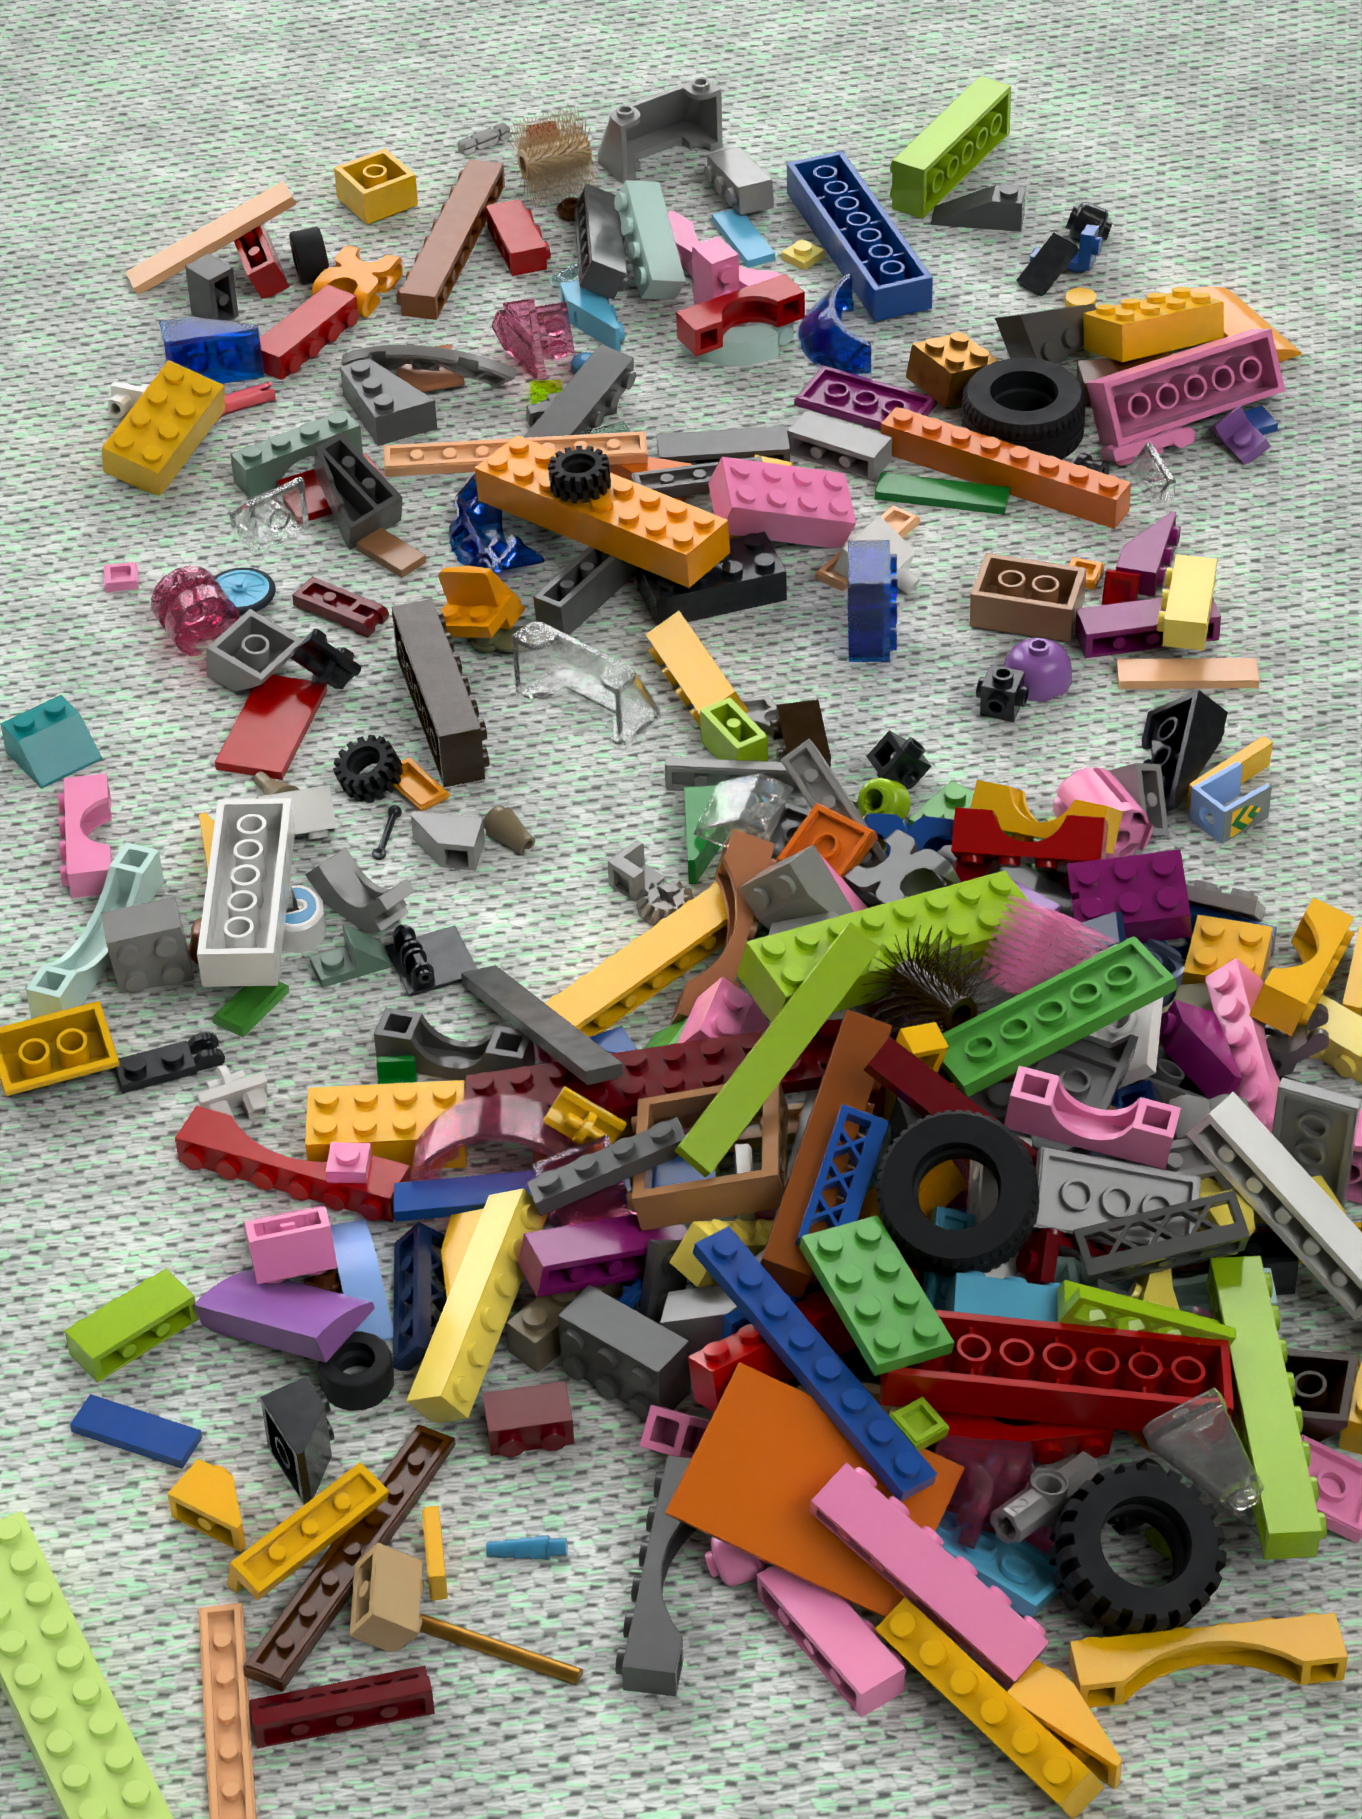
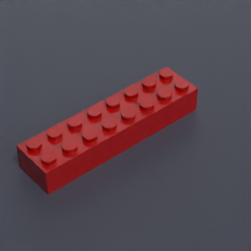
M943 1310L935 1311L955 1342L952 1353L880 1374V1405L904 1407L923 1396L935 1411L1223 1440L1234 1409L1229 1340Z

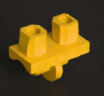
M564 1086L543 1120L545 1124L571 1138L573 1142L578 1145L581 1144L593 1152L613 1145L626 1127L625 1121Z

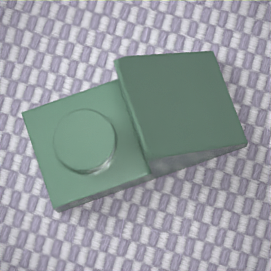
M346 925L342 926L345 946L309 956L310 964L322 988L393 967L380 940Z

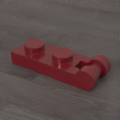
M313 576L292 594L294 606L351 628L355 633L367 638L375 632V626L378 623L382 625L389 619V612L382 604Z

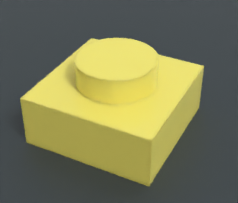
M803 239L782 251V260L803 270L808 269L825 257L824 249Z

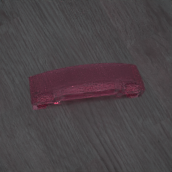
M508 1094L489 1097L478 1096L458 1103L444 1111L423 1131L416 1141L411 1181L441 1179L443 1166L448 1161L459 1158L458 1148L473 1143L506 1141L526 1145L533 1148L534 1152H541L551 1159L554 1168H560L577 1159L576 1143L571 1138L543 1122L550 1109L543 1105V1103L530 1098Z

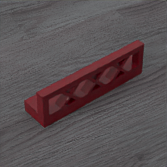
M425 1665L249 1700L257 1749L435 1714L430 1677L427 1675Z

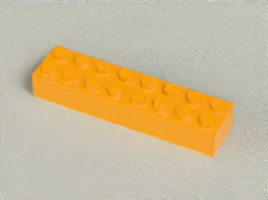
M516 435L475 467L479 501L690 588L730 554L727 519L613 473H610V489H607L605 495L599 494V499L594 500L591 497L588 503H583V499H579L577 504L571 503V499H568L566 502L561 501V496L556 498L553 492H551L548 471L550 458L556 457L555 453L558 451Z

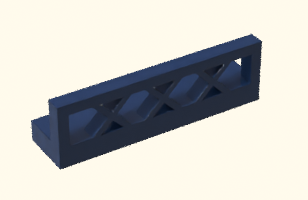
M421 1222L416 1223L394 1243L393 1368L399 1371H410L423 1360L431 1341V1335H433L439 1321L431 1309V1304L434 1303L440 1313H442L447 1301L443 1264L431 1247L432 1244L442 1249L445 1235ZM434 1272L444 1286V1291H440L431 1278V1273Z

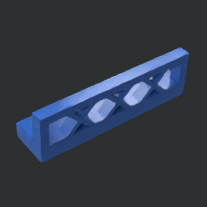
M842 1104L795 1242L796 1245H800L801 1236L808 1235L810 1226L826 1220L828 1226L833 1228L857 1221L889 1121ZM847 1120L868 1128L865 1136L851 1141L844 1129L845 1121ZM840 1140L842 1145L837 1147L838 1142ZM848 1153L855 1168L841 1175L832 1160L837 1156ZM829 1173L831 1179L826 1180L827 1175ZM837 1186L844 1198V1202L829 1208L821 1193ZM818 1207L820 1212L815 1214L816 1208Z

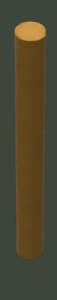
M425 1614L420 1615L422 1617L420 1632L576 1686L583 1675L582 1668Z

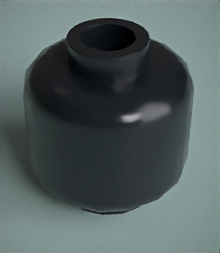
M1082 202L1078 207L1073 206L1065 228L1069 229L1070 238L1080 242V235L1087 224L1099 226L1098 237L1107 240L1113 223L1107 221L1109 213L1106 209L1088 202Z

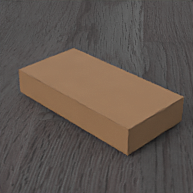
M381 527L356 542L359 552L401 578L426 563L425 554Z

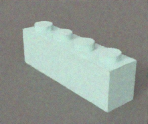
M626 180L615 196L614 205L615 209L619 212L621 232L627 242V255L633 265L634 282L639 288L641 299L666 300L676 298L686 280L660 183Z

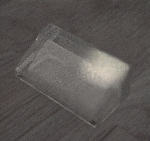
M1151 442L1146 443L1128 471L1152 508L1173 504L1176 480Z

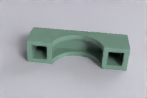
M344 409L311 423H305L285 433L274 435L272 438L246 446L230 454L234 483L248 498L277 488L276 481L282 479L293 464L303 458L315 456V448L341 432L362 454L360 425Z

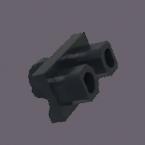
M317 628L313 629L291 652L290 659L313 673L312 683L318 687L326 682L335 689H343L350 679L361 672L362 667L354 661L353 652L345 647H338L336 649L327 643V635Z

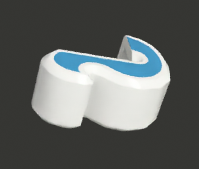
M303 885L291 886L295 911L286 913L282 951L300 953L320 945L326 936L323 901L319 894Z

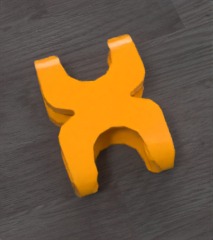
M346 245L335 256L336 267L324 269L314 281L312 296L326 285L357 296L359 316L368 318L380 304V296L376 293H386L392 290L403 276L402 258L386 254L377 261L366 262L360 259L359 252L361 248Z

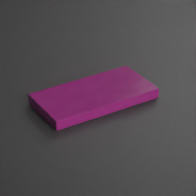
M822 366L796 396L794 405L881 431V423L896 407L908 409L928 417L937 406V401L931 396Z

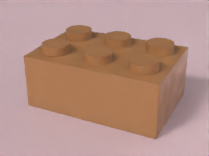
M986 553L970 594V626L1071 642L1075 630L1076 609L1082 608L1085 600L1086 568Z

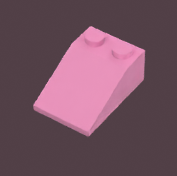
M721 977L697 997L677 1043L767 1030L770 1025L752 997L725 977Z

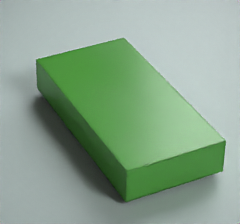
M280 981L278 986H243L212 1017L213 1023L244 1037L289 993V986Z

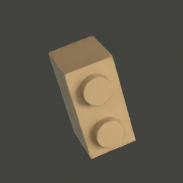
M377 1543L355 1564L350 1637L388 1652L399 1651L406 1643L413 1641L417 1637L422 1626V1617L419 1616L420 1598L424 1590V1581L421 1580L422 1560Z

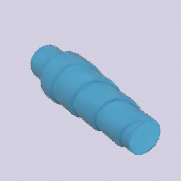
M549 1535L489 1541L486 1544L487 1557L550 1560V1556L567 1555L568 1542L567 1538H550Z

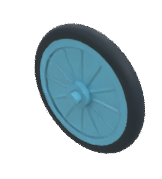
M241 567L229 569L214 576L206 585L204 595L207 604L215 611L226 615L240 616L249 609L257 612L265 608L273 600L276 586L273 579L267 573L254 568Z

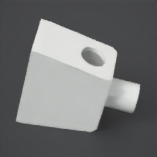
M877 516L842 549L833 568L837 573L871 593L882 595L892 584L908 595L920 581V578L908 570L915 556L914 549L881 516Z

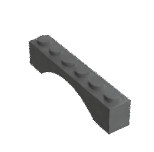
M667 1456L664 1473L657 1472L655 1476L654 1498H658L656 1506H649L646 1531L651 1532L649 1541L642 1540L639 1552V1567H643L641 1576L635 1575L633 1578L631 1601L636 1602L634 1612H626L623 1636L628 1638L626 1648H618L615 1672L622 1675L623 1690L674 1697L677 1695L684 1661L683 1636L672 1622L665 1606L663 1585L671 1562L681 1546L697 1529L666 1515L665 1511L692 1458Z

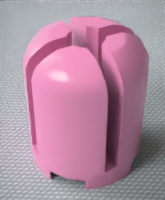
M1087 767L1075 771L1062 781L1053 802V811L1056 818L1064 814L1075 799L1113 807L1123 811L1114 853L1113 855L1106 853L1105 859L1115 858L1118 855L1119 857L1130 856L1138 848L1142 852L1144 851L1151 839L1153 826L1149 822L1146 812L1112 773L1098 767L1093 769Z

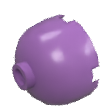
M1045 638L1023 640L1016 644L1005 658L1004 667L1025 671L1024 686L1029 687L1028 701L1051 700V697L1066 693L1072 684L1071 659L1064 648L1055 641Z

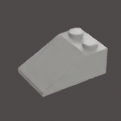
M814 845L762 870L739 887L758 921L769 930L774 922L833 911L840 916L854 912Z

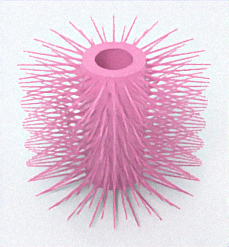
M1019 899L1016 903L1024 906L1022 908L1016 906L1012 910L1020 914L1010 913L1007 916L1014 919L1013 921H1017L1016 923L1012 922L1008 926L1013 928L1005 933L1008 935L998 940L1002 944L1006 943L1009 945L1004 946L998 951L1000 953L994 956L996 959L1002 960H996L992 963L994 964L992 967L995 966L999 969L995 968L990 974H999L991 983L1002 984L1001 986L1003 987L1000 988L1010 990L1005 992H1010L1017 996L1082 963V960L1086 961L1093 956L1090 955H1094L1098 950L1106 949L1108 946L1096 940L1103 941L1107 935L1095 931L1097 929L1081 925L1085 923H1081L1063 913L1046 907L1044 909L1037 904L1034 905L1024 899ZM998 943V944H996V945L993 946V947L998 948V947H1000L1002 944Z

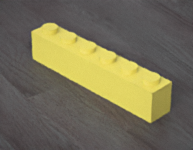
M524 1188L489 1195L406 1400L429 1421L442 1423L469 1418L524 1277L518 1265L524 1233L542 1230L548 1213L540 1216L533 1197Z

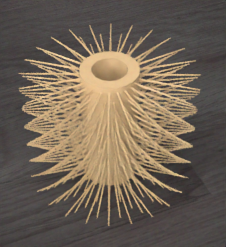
M564 111L561 116L562 124L559 115L557 122L556 118L552 122V118L550 127L549 121H547L549 115L547 116L545 123H548L549 131L547 124L544 126L543 131L542 124H540L542 118L538 123L539 130L537 123H535L536 126L533 128L532 118L530 122L531 129L530 125L528 126L529 121L526 125L527 130L528 128L530 130L531 137L529 131L526 133L525 124L522 127L521 137L519 135L518 139L517 133L514 135L515 140L516 138L518 140V152L515 157L518 158L522 178L524 177V192L526 179L527 197L528 186L530 198L531 194L533 195V188L534 194L536 190L539 201L541 195L544 198L542 188L545 198L549 199L547 193L549 186L551 192L554 191L555 186L556 193L558 192V194H560V187L562 194L564 189L567 191L566 186L568 187V192L569 190L572 192L570 186L572 179L574 186L577 184L578 179L581 190L583 187L582 181L584 182V187L587 182L590 185L588 179L590 173L592 179L593 177L595 178L591 163L593 162L592 157H594L592 150L598 149H591V141L589 142L588 135L586 137L585 133H583V118L582 127L581 124L580 128L579 124L577 127L575 121L576 111L573 115L574 123L572 114L569 120L566 117L565 121V117L563 118Z

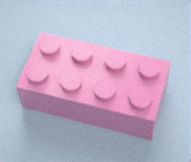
M721 457L708 482L714 515L728 520L729 535L742 537L752 533L765 532L769 540L838 548L844 546L856 525L845 473Z

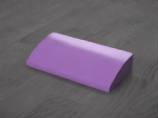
M252 1270L240 1272L221 1281L193 1304L202 1326L214 1332L325 1363L375 1309L373 1302L287 1279L277 1284H257L255 1273Z

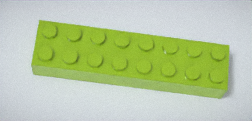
M1005 870L747 941L737 976L772 1023L843 928L851 922L879 946L880 949L832 1013L876 1001L891 991L872 992L881 990L879 988L888 987L890 982L868 984L875 983L870 981H889L884 979L891 980V977L870 971L890 974L885 971L893 973L894 970L884 965V963L896 969L897 967L891 962L895 961L894 957L899 965L901 964L900 960L902 961L898 952V943L903 959L908 960V950L906 947L908 931L911 959L913 958L918 932L920 953L932 926L929 947L942 930L940 946L951 936V949L960 943L963 944L961 956L968 951H973L971 952L973 953L971 954V963L983 957V964H992L984 958H996L986 951L990 949L997 950L998 948L991 946L994 943L990 944L988 942L996 941L1002 944L992 934H1005L1003 933L1004 931H997L999 929L994 927L1002 926L1008 929L1010 928L1008 927L1009 925H1003V921L999 919H1012L1001 912L1008 911L1013 914H1020L1010 910L1011 908L1006 907L1005 904L1009 903L1020 908L1024 906H1020L1021 904L1014 902L1015 900L1011 901L1008 897L1015 896L1019 899L1022 898L1028 902L1030 901ZM923 947V949H922V951H921L920 959H921V956H922L924 947ZM893 991L890 992L889 994H887V995L884 996L883 998L887 997L888 995H890V994H892V993H894V992H893Z

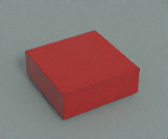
M1107 569L1101 604L1109 605L1137 601L1141 574Z

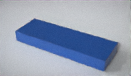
M92 1394L89 1395L70 1424L71 1432L181 1469H183L202 1439V1433L199 1429Z

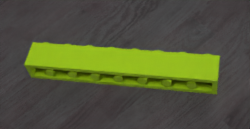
M1261 1256L1211 1258L1206 1286L1213 1319L1219 1320V1324L1236 1328V1340L1229 1346L1234 1405L1233 1416L1263 1559L1316 1557L1320 1539L1326 1538L1327 1524L1324 1512H1318L1316 1507L1319 1498L1317 1478L1310 1476L1308 1471L1311 1462L1310 1446L1308 1441H1302L1300 1435L1303 1429L1302 1411L1300 1406H1294L1293 1404L1295 1380L1293 1373L1286 1372L1285 1368L1288 1356L1285 1338H1279L1277 1332L1280 1328V1313L1277 1305H1271L1270 1298L1273 1293L1270 1272L1264 1273Z

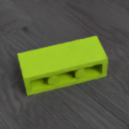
M165 1268L64 1330L69 1354L98 1383L199 1320L193 1306L196 1302L195 1296Z

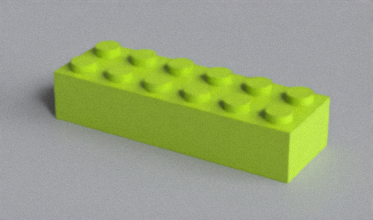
M980 76L957 99H954L951 105L940 113L928 127H925L913 141L909 142L901 153L893 158L890 165V172L892 173L890 198L892 199L893 210L924 219L936 205L1010 134L1011 85Z

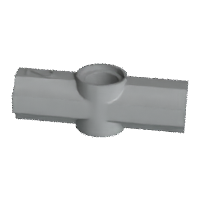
M1083 1451L1078 1455L1072 1454L1053 1469L1041 1468L1031 1474L1029 1486L992 1511L990 1524L993 1526L997 1538L1009 1545L1012 1542L1019 1543L1040 1527H1053L1059 1519L1058 1514L1078 1488L1086 1480H1091L1100 1471L1095 1458Z

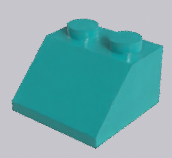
M62 695L0 723L6 753L41 789L102 760V756L80 713Z

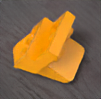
M475 566L446 567L438 574L447 599V603L440 611L443 612L445 618V633L450 632L452 637L492 638L499 628L511 629L525 610V606L521 605L520 598L489 568Z

